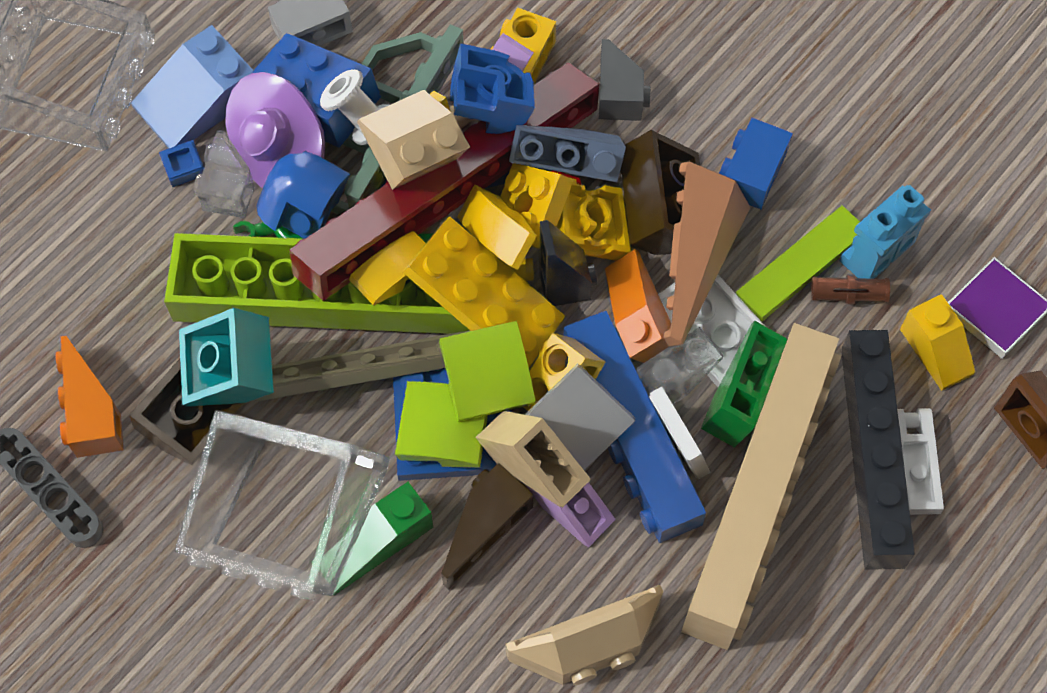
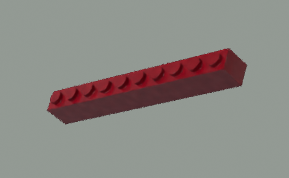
M567 62L556 71L550 72L544 79L534 85L535 108L530 118L523 125L558 128L574 127L598 110L599 83ZM480 121L471 125L463 132L470 148L458 159L393 190L389 182H387L382 188L367 198L359 200L355 206L337 218L328 221L324 227L297 242L294 247L289 249L293 275L322 301L326 300L349 284L350 275L380 250L412 231L419 235L465 203L474 185L485 189L508 173L513 164L509 162L515 130L502 134L486 133V121Z

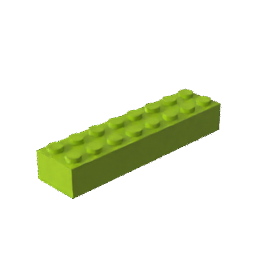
M174 234L164 299L173 322H199L229 309L237 308L269 317V326L444 334L469 331L466 326L411 279L406 280L402 292L374 306L351 282L322 301L293 275L289 249L294 247L301 239Z

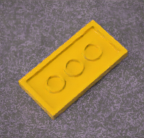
M450 216L440 225L403 272L470 331L517 321L528 367L531 366L538 356L543 343L550 338L551 334L555 332L565 318L562 312Z

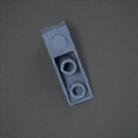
M516 125L509 162L617 182L626 146L619 136L585 129Z

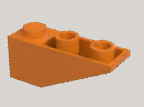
M60 336L61 351L56 352V365L59 374H63V386L58 387L59 404L62 410L65 409L66 422L60 423L63 445H68L77 458L123 451L122 420L119 410L68 337Z

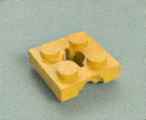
M513 163L506 177L501 198L508 208L520 213L536 234L531 247L539 249L540 221L548 220L557 227L573 180L558 173Z
M572 179L573 183L557 228L584 249L587 256L617 261L630 253L622 188L604 185L596 190L587 191L584 185H579L576 179Z

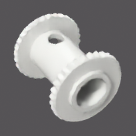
M354 69L343 72L330 82L322 93L320 105L325 111H332L338 108L355 126L352 135L353 141L359 145H365L368 142L357 123L358 119L385 108L389 104L376 106L360 89L363 75L360 71Z

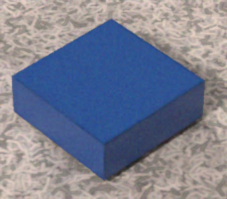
M193 140L159 152L172 187L207 175Z

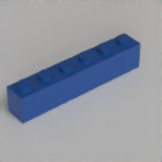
M607 311L565 326L564 336L576 339L606 362L595 380L635 417V422L608 447V451L615 464L621 463L626 473L623 481L628 494L632 499L637 497L643 511H640V517L648 534L654 532L660 544L703 526L706 511Z

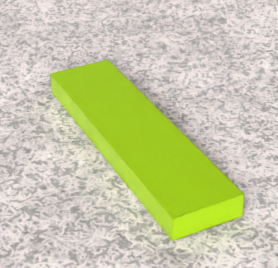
M841 205L737 290L736 295L763 322L810 283L812 277H817L853 245V238L857 235L854 229L860 221Z

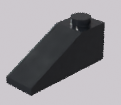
M548 220L540 221L539 277L544 298L553 306L591 300L592 285H597L594 264L587 263L584 249Z

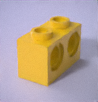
M517 7L512 19H506L503 23L500 36L504 33L534 52L523 73L531 74L534 85L556 42V21Z
M552 333L550 338L541 346L539 356L530 370L535 404L546 394L547 390L552 389L577 363L596 379L606 362L576 339ZM568 357V364L565 368V360ZM535 404L523 408L529 411Z

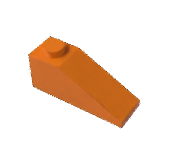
M634 249L606 267L605 272L615 325L629 357L652 365L681 348V345L669 347L663 338L664 332L670 329L671 321L639 251Z

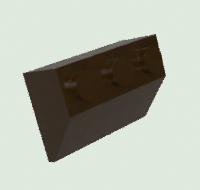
M650 130L625 144L626 148L620 169L623 181L624 204L626 207L630 245L653 255H666L672 253L674 224L679 223L682 217L683 205L677 202V192L684 190L685 177L679 172L680 165L690 161L700 166L698 152Z
M179 358L129 416L133 428L162 451L193 465L246 403L201 406L182 405L181 363Z

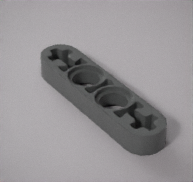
M15 428L1 429L0 465L73 545L87 548L96 544L102 537L103 524L95 512L19 430ZM10 441L23 456L18 462L3 447L5 443ZM33 465L44 467L43 477L39 481L34 483L24 481L25 471ZM66 492L69 499L63 508L52 510L48 507L49 498L54 493ZM76 513L83 523L88 524L90 531L85 535L82 532H78L77 527L69 517Z

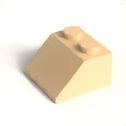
M425 90L357 121L392 190L458 159L470 148L452 112Z

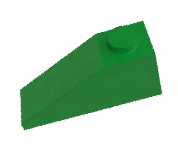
M757 321L751 324L710 403L701 426L702 430L735 448L756 427L787 343V338Z
M408 481L371 506L311 563L332 594L336 595L434 528L431 511Z

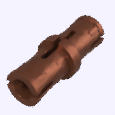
M847 274L846 278L812 277L811 299L812 301L845 300L846 304H854L855 301L889 302L890 279L856 278L855 274ZM848 289H867V290H848Z

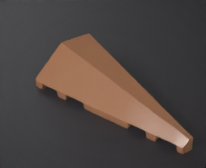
M690 161L681 163L679 170L685 177L684 190L677 192V202L683 205L681 220L679 223L674 224L669 276L675 279V292L673 296L667 298L666 307L669 310H673L670 329L664 332L663 337L669 347L684 344L750 210V206L735 180Z

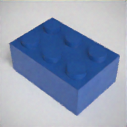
M288 33L281 38L252 72H266L279 75L295 85L316 112L324 131L325 142L338 148L354 131L355 126L338 108L332 111H325L321 107L320 99L322 93L330 82L343 72L355 69L363 75L360 89L374 104L381 98L371 68Z

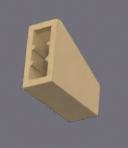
M503 411L475 437L497 464L500 463L515 478L559 507L563 508L591 480L543 418Z

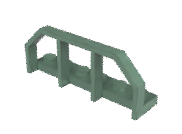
M450 24L444 35H439L437 38L419 32L373 45L361 64L371 68L373 71L379 60L422 48L431 52V56L426 63L422 62L419 65L415 74V82L410 90L401 92L376 81L381 99L394 104L422 90H425L428 94L433 91L439 93L454 68L460 44H464L463 29ZM353 133L349 135L343 145L365 154L362 162L363 166L357 175H352L346 184L344 193L348 203L339 200V203L331 210V212L338 215L355 206L359 200L367 198L379 190L386 179L369 144L359 145L355 143L352 139Z

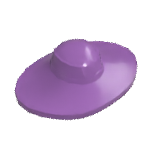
M266 72L251 73L240 79L231 91L226 106V128L229 142L236 157L249 176L261 188L264 187L267 176L281 157L307 151L324 159L325 139L320 120L308 100L295 85L279 75Z

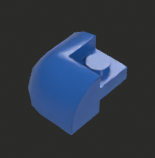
M461 43L455 60L450 88V101L454 102V115L486 121V133L502 134L515 130L516 125H523L527 122L535 108L534 85L531 74L523 73L520 68L508 61L510 55Z
M307 151L288 154L278 159L267 176L256 205L257 213L264 224L272 230L276 231L283 226L300 237L307 238L326 225L331 210L339 203L350 174L322 157Z

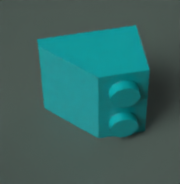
M232 308L179 329L182 405L201 406L246 403L274 393L269 317Z

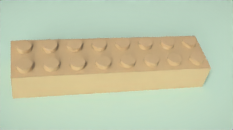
M793 323L681 633L728 650L732 639L741 640L754 607L746 604V602L754 603L767 568L759 565L766 567L773 553L780 533L779 529L793 496L792 492L799 479L805 462V455L812 442L818 425L817 421L830 391V384L842 356L835 353L839 338Z

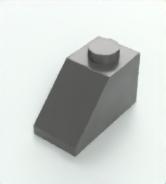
M602 39L598 119L641 121L643 107H650L651 86L644 85V70L609 39Z

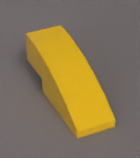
M477 185L473 186L457 216L463 226L478 241L509 266L517 270L536 238V234L520 213L508 208L500 196Z

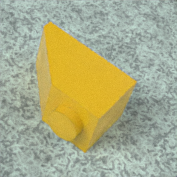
M942 294L908 311L900 331L941 391L975 374L964 326Z

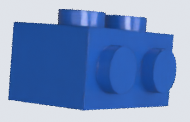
M751 118L746 131L739 129L732 145V149L736 150L732 159L725 158L719 174L737 182L750 206L762 210L788 153L793 133L755 118Z

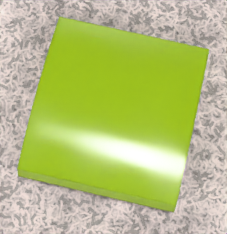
M517 321L439 339L449 379L448 386L458 422L535 404L530 371Z
M407 381L395 455L401 461H438L442 467H480L483 446L475 437L486 428L488 415L458 422L448 384Z

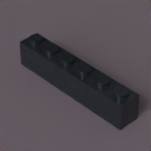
M849 330L841 353L864 570L905 569L915 555L889 334L888 330Z

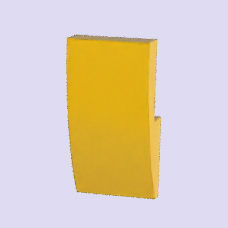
M412 231L369 258L350 275L349 280L374 306L403 291L406 280L409 279L403 272L426 243Z

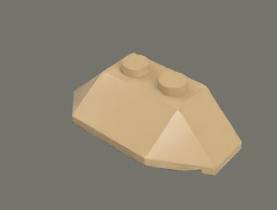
M661 585L654 586L591 612L506 643L507 658L509 662L562 685L570 681L574 685L586 683L597 676L596 671L609 666L612 667V670L627 667L636 661L634 657L639 655L659 608L663 595Z

